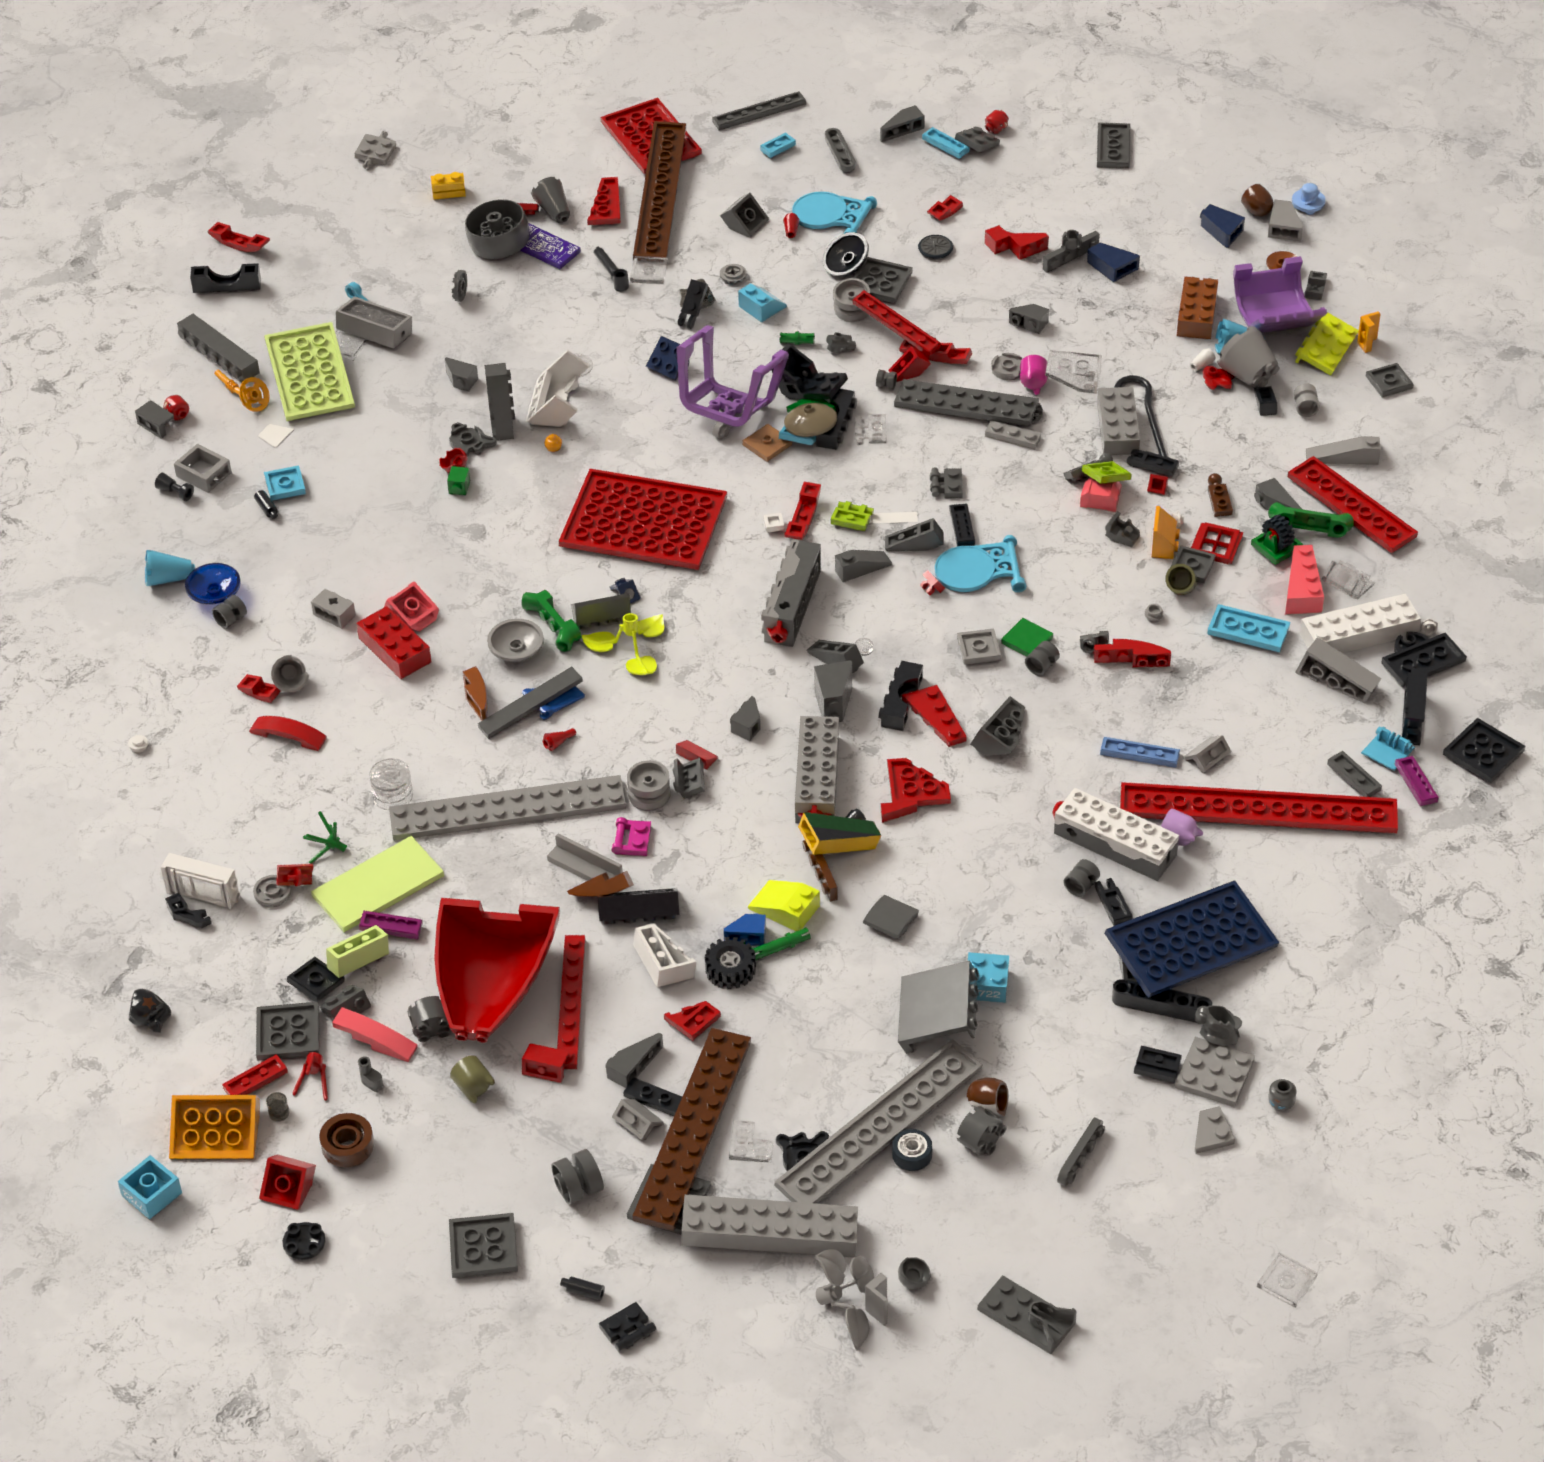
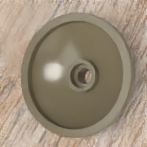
M806 403L792 409L786 415L784 425L786 430L793 435L801 437L816 436L829 431L835 426L837 414L834 409L825 404Z

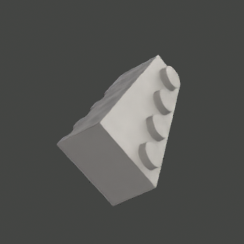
M1318 637L1306 651L1295 672L1299 675L1304 673L1310 676V680L1315 682L1320 680L1327 683V687L1331 689L1338 688L1342 690L1343 694L1363 703H1366L1382 679Z

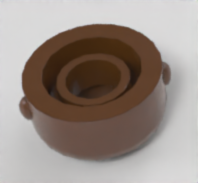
M355 1113L335 1115L328 1119L320 1130L319 1139L322 1153L327 1162L341 1168L355 1167L366 1161L373 1151L374 1138L372 1127L369 1121L361 1115ZM346 1141H354V1143L350 1145H341L343 1142Z

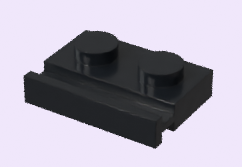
M1141 1045L1134 1067V1074L1175 1083L1182 1055Z

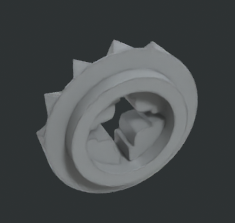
M728 264L720 270V278H722L723 282L727 281L728 284L731 282L736 284V282H742L743 279H746L747 271L739 264Z

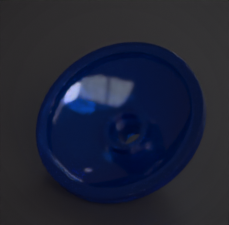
M223 563L202 565L194 569L185 581L187 595L195 602L206 605L223 603L228 597L235 595L241 585L240 575L237 570Z

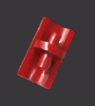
M277 865L276 884L278 886L311 885L313 882L312 872L314 865Z

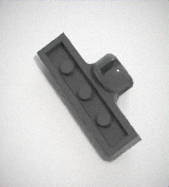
M1076 230L1064 232L1062 235V246L1043 256V270L1048 273L1088 253L1089 248L1099 244L1100 234L1095 230L1082 237Z

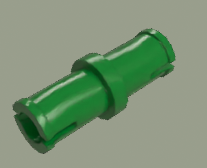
M795 331V333L780 332V344H815V333H800L799 331Z

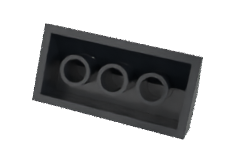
M677 888L617 892L597 897L599 922L603 921L605 925L615 924L616 920L632 923L636 922L637 918H644V921H655L656 917L663 916L664 920L676 919V915H680Z

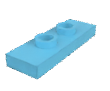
M934 127L922 134L923 140L958 159L970 151L969 146Z

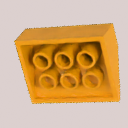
M172 1095L169 1159H254L260 1117V1098L256 1095Z

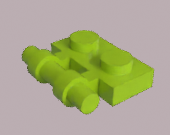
M839 501L838 507L835 508L830 521L832 525L866 531L870 515L874 513V508H869L864 504L860 506L849 501Z

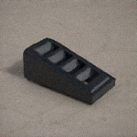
M1272 386L1254 388L1260 415H1276L1277 400Z

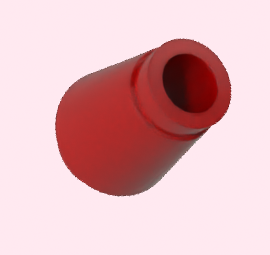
M788 213L783 218L788 238L796 236L800 220L795 213Z

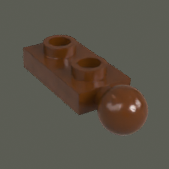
M1213 473L1208 477V494L1214 517L1232 515L1233 509L1226 484H1221L1222 477L1217 473Z

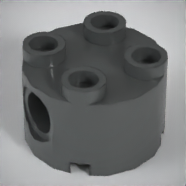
M439 996L421 998L415 1001V1006L412 1007L410 1005L407 1012L413 1027L412 1032L419 1042H426L430 1037L434 1036L444 1038L450 1035V1027Z
M978 1106L974 1108L976 1111L974 1114L969 1112L961 1122L957 1132L960 1137L957 1138V1141L979 1156L984 1154L991 1155L996 1149V1142L999 1137L1003 1136L1006 1132L1007 1126L1003 1124L1001 1119L983 1107Z

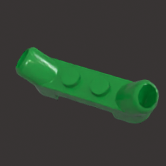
M1279 502L1273 503L1268 511L1269 518L1275 515L1284 516L1285 521L1288 520V524L1292 525L1293 528L1324 532L1329 537L1335 538L1345 536L1347 531L1352 529L1354 523L1353 517L1349 513L1336 515L1286 507Z
M547 590L539 593L525 592L521 600L522 608L524 610L537 611L541 619L549 624L551 631L556 632L558 635L555 643L556 648L562 652L570 651L573 642L582 638L577 624L572 619L566 622L554 609L553 597Z

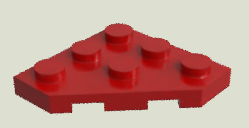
M907 758L887 759L892 802L917 801V806L951 804L948 783L943 780L940 782L934 778L932 773L922 767L919 769Z

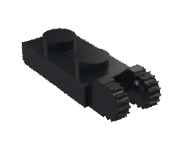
M691 279L677 321L679 326H683L687 314L691 316L688 319L687 328L692 329L694 327L708 284Z
M1133 449L1131 456L1126 460L1130 466L1135 468L1141 467L1173 477L1179 467V460Z
M1112 878L1106 879L1107 890L1104 889L1100 881L1094 883L1096 892L1113 926L1133 919L1131 911Z

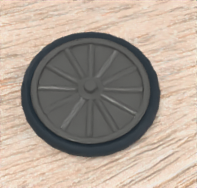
M929 235L921 239L918 249L925 257L940 259L948 256L953 251V243L943 235Z

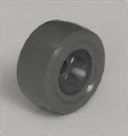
M498 199L485 202L474 208L465 220V231L470 247L476 255L482 258L500 259L511 256L520 251L530 238L529 223L525 212L518 203L511 200Z

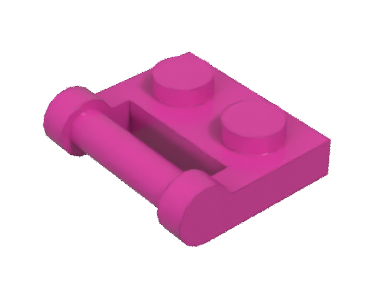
M624 817L617 818L615 843L612 844L611 851L617 855L647 856L651 821L627 820ZM624 830H630L628 845L622 844Z

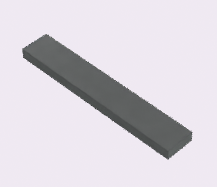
M798 91L712 117V122L718 130H722L806 105V99Z
M571 666L479 722L478 728L490 739L583 682L582 676Z

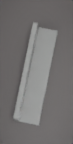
M559 833L555 836L556 846L547 855V861L587 881L607 872L609 879L623 872L621 864Z

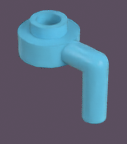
M351 282L345 286V292L350 299L355 296L368 301L362 295V289L359 284Z

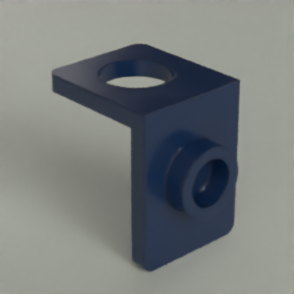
M620 578L615 581V584L609 586L610 589H617L619 595L625 594L627 589H632L634 596L630 599V604L641 598L633 579Z

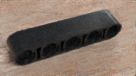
M1119 979L1113 984L1112 1001L1117 1006L1197 1023L1195 1021V1013L1198 1007L1212 1005V1001L1205 996L1172 989L1148 998L1138 982Z

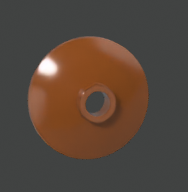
M1277 251L1267 257L1266 265L1270 270L1282 268L1284 258L1297 256L1291 252Z

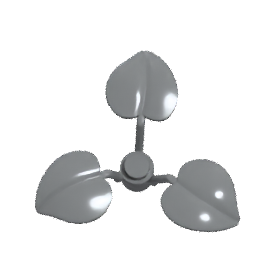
M825 1250L817 1254L815 1258L821 1264L825 1276L830 1283L816 1289V1299L820 1305L831 1303L832 1307L848 1308L845 1311L846 1325L854 1347L857 1349L862 1345L869 1333L867 1316L862 1309H856L854 1305L837 1301L842 1297V1289L857 1284L861 1293H865V1286L874 1279V1273L863 1256H856L850 1262V1271L854 1280L842 1285L846 1270L845 1259L838 1250Z

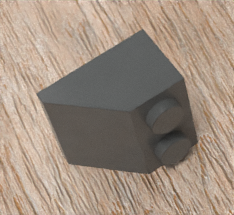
M751 193L739 198L720 215L729 229L746 237H750L769 220V217Z

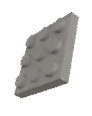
M1195 1036L1176 1079L1175 1088L1235 1107L1253 1065L1255 1055L1227 1046L1216 1045Z

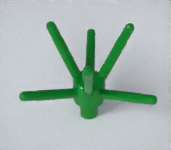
M321 811L318 814L330 835L327 839L310 834L303 836V839L326 845L323 850L309 861L310 864L315 862L329 849L334 850L337 848L344 852L347 848V845L340 842V838L337 836V822H334L332 827L331 824H328Z

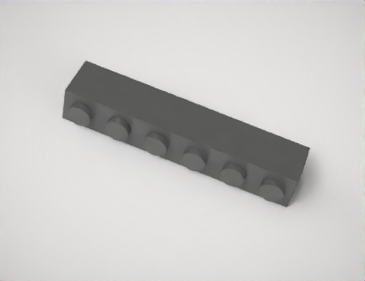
M194 313L177 323L178 335L181 339L189 342L192 347L197 348L203 355L208 356L214 363H217L225 371L231 373L234 378L243 382L245 379L255 377L260 373L257 359Z

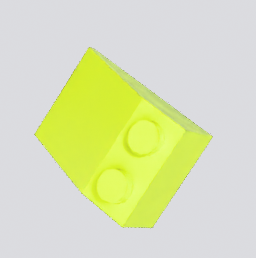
M769 880L748 905V909L758 914L766 915V918L794 931H798L805 926L820 907V891L804 883Z

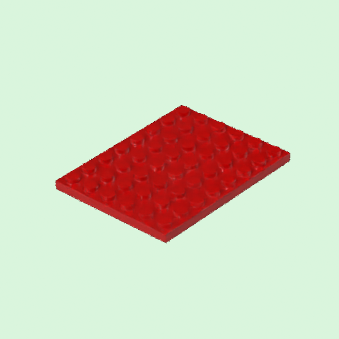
M589 469L558 541L559 546L699 570L726 502L727 491Z

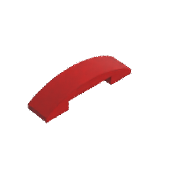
M217 222L208 230V234L217 241L244 252L258 251L270 241V238L259 234L249 237L233 232L230 225Z
M804 481L799 493V502L792 521L788 523L784 534L785 537L799 540L804 539L816 511L821 484Z
M280 716L257 717L249 730L251 734L266 738L269 734L300 741L301 747L319 751L327 739L325 734L305 723Z

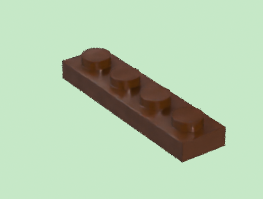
M803 840V849L809 853L810 865L815 867L817 880H821L823 894L828 896L830 902L838 900V887L823 854L813 855L807 842Z

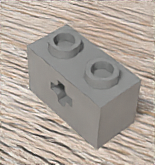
M324 589L311 601L313 615L341 629L356 616L354 602L327 589Z

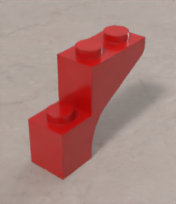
M998 225L985 230V245L994 254L1010 249L1021 260L1047 250L1049 236L1046 233H1011Z

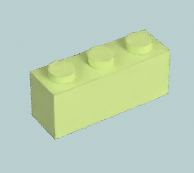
M375 925L327 948V968L340 978L388 955V934Z

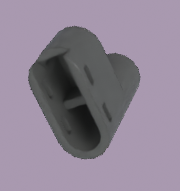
M363 1056L358 1060L361 1082L372 1091L378 1092L377 1089L383 1086L382 1075L371 1067L369 1057Z

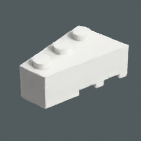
M655 924L635 928L633 946L656 987L694 978L697 961L686 956L683 953L684 950L680 946L676 947L671 942V938Z

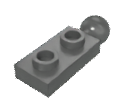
M1104 453L1100 456L1099 460L1087 464L1113 461V457L1108 453ZM1079 466L1063 474L1065 480L1072 479L1076 481L1082 479V475L1085 473L1082 472V466Z

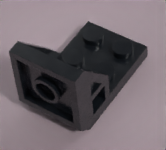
M786 345L782 349L788 352L789 356L779 389L789 399H832L848 380L846 373H818L814 362L793 345Z

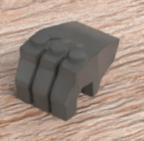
M1117 511L1105 526V536L1116 543L1132 547L1140 537V530L1132 524L1130 519L1126 522L1119 518L1121 513Z

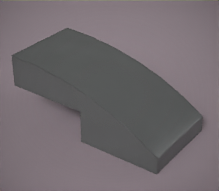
M1310 271L1305 290L1306 298L1322 299L1327 273Z

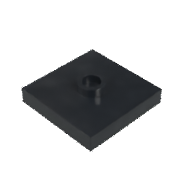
M313 957L287 976V982L315 1002H318L344 983L345 977L338 978L327 968V964Z

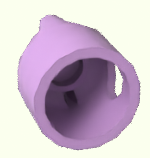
M1175 809L1168 811L1161 827L1179 835L1178 846L1189 845L1195 840L1196 836L1203 835V831L1198 828L1195 819Z

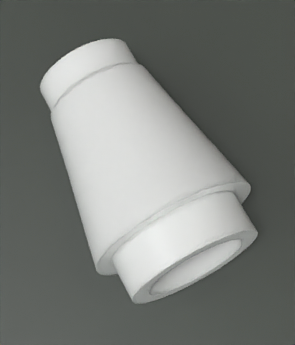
M1209 348L1203 349L1190 363L1191 369L1196 372L1213 364L1216 359L1214 352Z

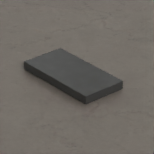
M1099 122L1097 167L1129 168L1130 123Z

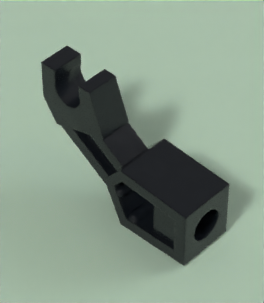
M179 892L165 898L167 908L174 920L183 921L196 928H204L212 924L211 918L209 916L206 917L205 909L189 910L187 903Z

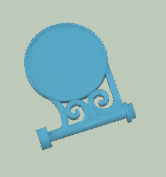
M812 192L796 200L792 207V213L798 216L799 224L807 228L824 229L832 226H846L849 228L843 234L849 232L857 233L858 228L870 209L876 208L877 200L873 196L867 197L865 200H859L830 192Z
M1013 535L1005 536L1001 543L951 548L943 552L935 563V576L945 588L952 591H976L1000 577L1014 578L1011 581V587L1014 592H1023L1027 587L1025 579L1020 575L1015 551L1017 539Z

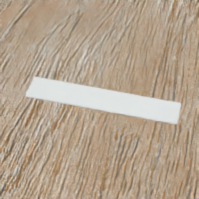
M917 512L873 513V515H870L869 524L918 522Z

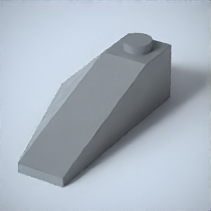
M1361 436L1306 448V460L1314 456L1324 464L1378 465L1381 450L1380 437Z

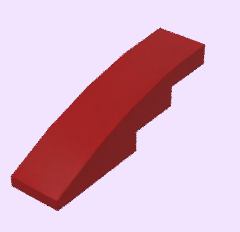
M904 339L899 347V351L905 353L913 345ZM941 343V347L931 356H926L928 360L935 362L967 364L973 353L971 348H955L953 343Z

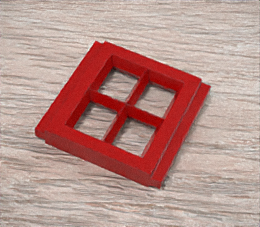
M1207 522L1201 523L1191 548L1201 550L1204 543L1214 545L1211 552L1201 551L1216 554L1215 562L1232 564L1244 532ZM1208 532L1217 533L1216 540L1206 538ZM1221 535L1230 536V542L1219 541ZM1217 546L1227 548L1225 555L1215 553Z

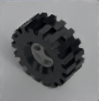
M725 937V941L718 939L717 944H710V949L707 948L705 954V972L708 980L712 979V984L716 985L718 983L719 988L722 989L724 986H727V989L735 986L737 989L740 988V984L747 985L748 980L751 981L756 973V956L752 946L749 943L746 945V941L743 939L739 942L737 937H733V940Z

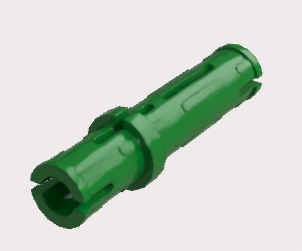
M805 927L791 934L788 932L784 937L752 948L755 953L760 952L755 955L756 961L785 948H794L796 944L810 940V933L802 936L809 932V930Z

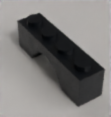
M259 263L242 264L240 269L232 275L217 274L209 266L191 267L190 279L193 293L253 291L261 289Z
M841 388L830 399V403L836 409L837 422L829 431L816 435V447L837 450L839 443L842 444L844 432H847L848 420L852 419L853 409H856L857 398H855V391Z
M901 660L899 668H895L894 681H890L889 694H885L884 707H881L879 710L878 718L881 719V727L899 731L904 730L908 720V704L904 703L900 698L903 694L919 690L923 680L922 664Z

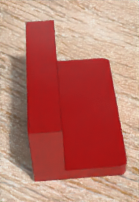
M530 1043L522 1057V1074L561 1083L564 1078V1064L569 1056V1052Z

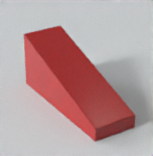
M917 801L881 803L882 823L917 812Z

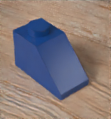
M743 915L724 928V941L725 937H729V940L737 937L739 942L742 939L745 940L746 945L748 943L751 946L765 944L766 915Z

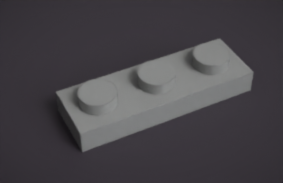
M991 420L985 430V437L1035 450L1041 439V433Z

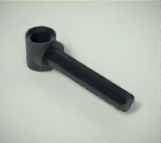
M599 246L596 247L593 253L611 275L614 289L620 292L626 291L629 288L627 270L618 269L606 252Z

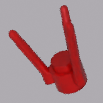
M312 1052L307 1055L306 1063L303 1065L302 1072L292 1092L293 1095L297 1094L305 1074H317L320 1071L323 1098L325 1101L328 1100L325 1074L326 1064H323V1056L321 1054Z

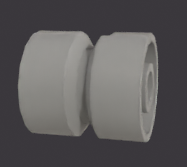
M1304 383L1297 386L1294 390L1297 412L1304 417L1315 415L1320 408L1317 391L1312 384Z

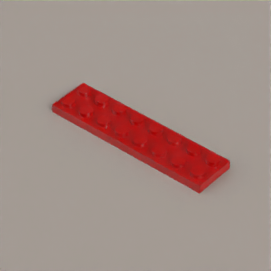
M1312 456L1288 471L1287 477L1338 515L1349 513L1354 520L1353 526L1390 553L1395 552L1417 537V530L1316 457Z

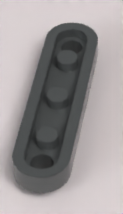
M837 128L827 129L825 131V140L840 170L846 173L853 171L856 168V161L841 131Z
M1096 1117L1092 1119L1062 1166L1057 1178L1058 1183L1067 1186L1068 1183H1073L1077 1169L1083 1167L1087 1153L1093 1151L1096 1139L1098 1137L1101 1138L1105 1131L1102 1120Z

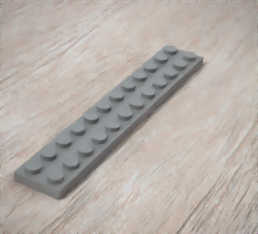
M621 775L389 806L394 841L406 839L410 836L416 838L626 809Z
M950 1040L778 1178L774 1186L791 1202L817 1204L892 1143L895 1136L913 1126L982 1070L983 1064L955 1040Z

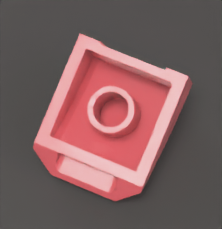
M1090 477L1083 486L1080 507L1116 512L1122 488L1121 483L1117 481L1100 484Z
M415 581L393 597L388 598L384 607L388 606L408 627L419 632L436 621L439 608Z

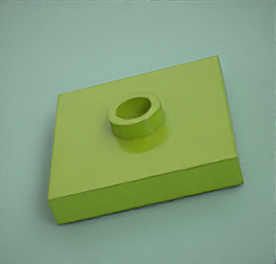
M1113 461L1082 465V472L1100 484L1131 480L1132 477L1129 471Z

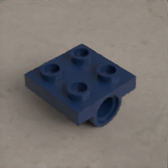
M661 336L646 367L676 381L678 378L677 347L680 344Z

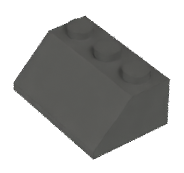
M629 593L571 604L574 622L582 629L591 627L590 623L598 622V625L608 624L610 619L616 618V622L623 621V616L631 613Z

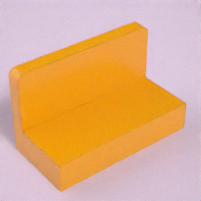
M1379 311L1360 317L1357 343L1365 353L1372 351L1373 340H1376L1378 337L1381 315Z

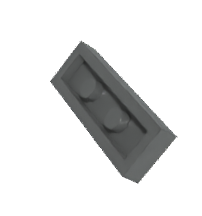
M1344 751L1328 759L1327 765L1363 797H1371L1381 791L1382 785Z

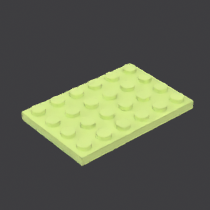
M332 322L264 335L286 421L355 408Z

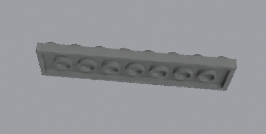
M903 379L894 400V407L1024 426L1031 425L1039 404V398Z

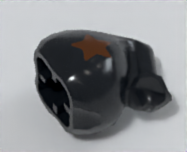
M135 990L131 999L128 1020L136 1026L148 1025V1028L152 1029L153 1032L161 1033L163 1023L171 1016L170 1007L150 990Z

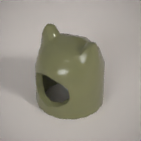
M1176 564L1168 569L1165 575V582L1167 587L1175 594L1186 595L1191 593L1197 586V577L1188 565Z
M474 1055L466 1056L459 1060L450 1072V1078L472 1103H476L477 1098L484 1094L490 1085L495 1084L490 1072Z

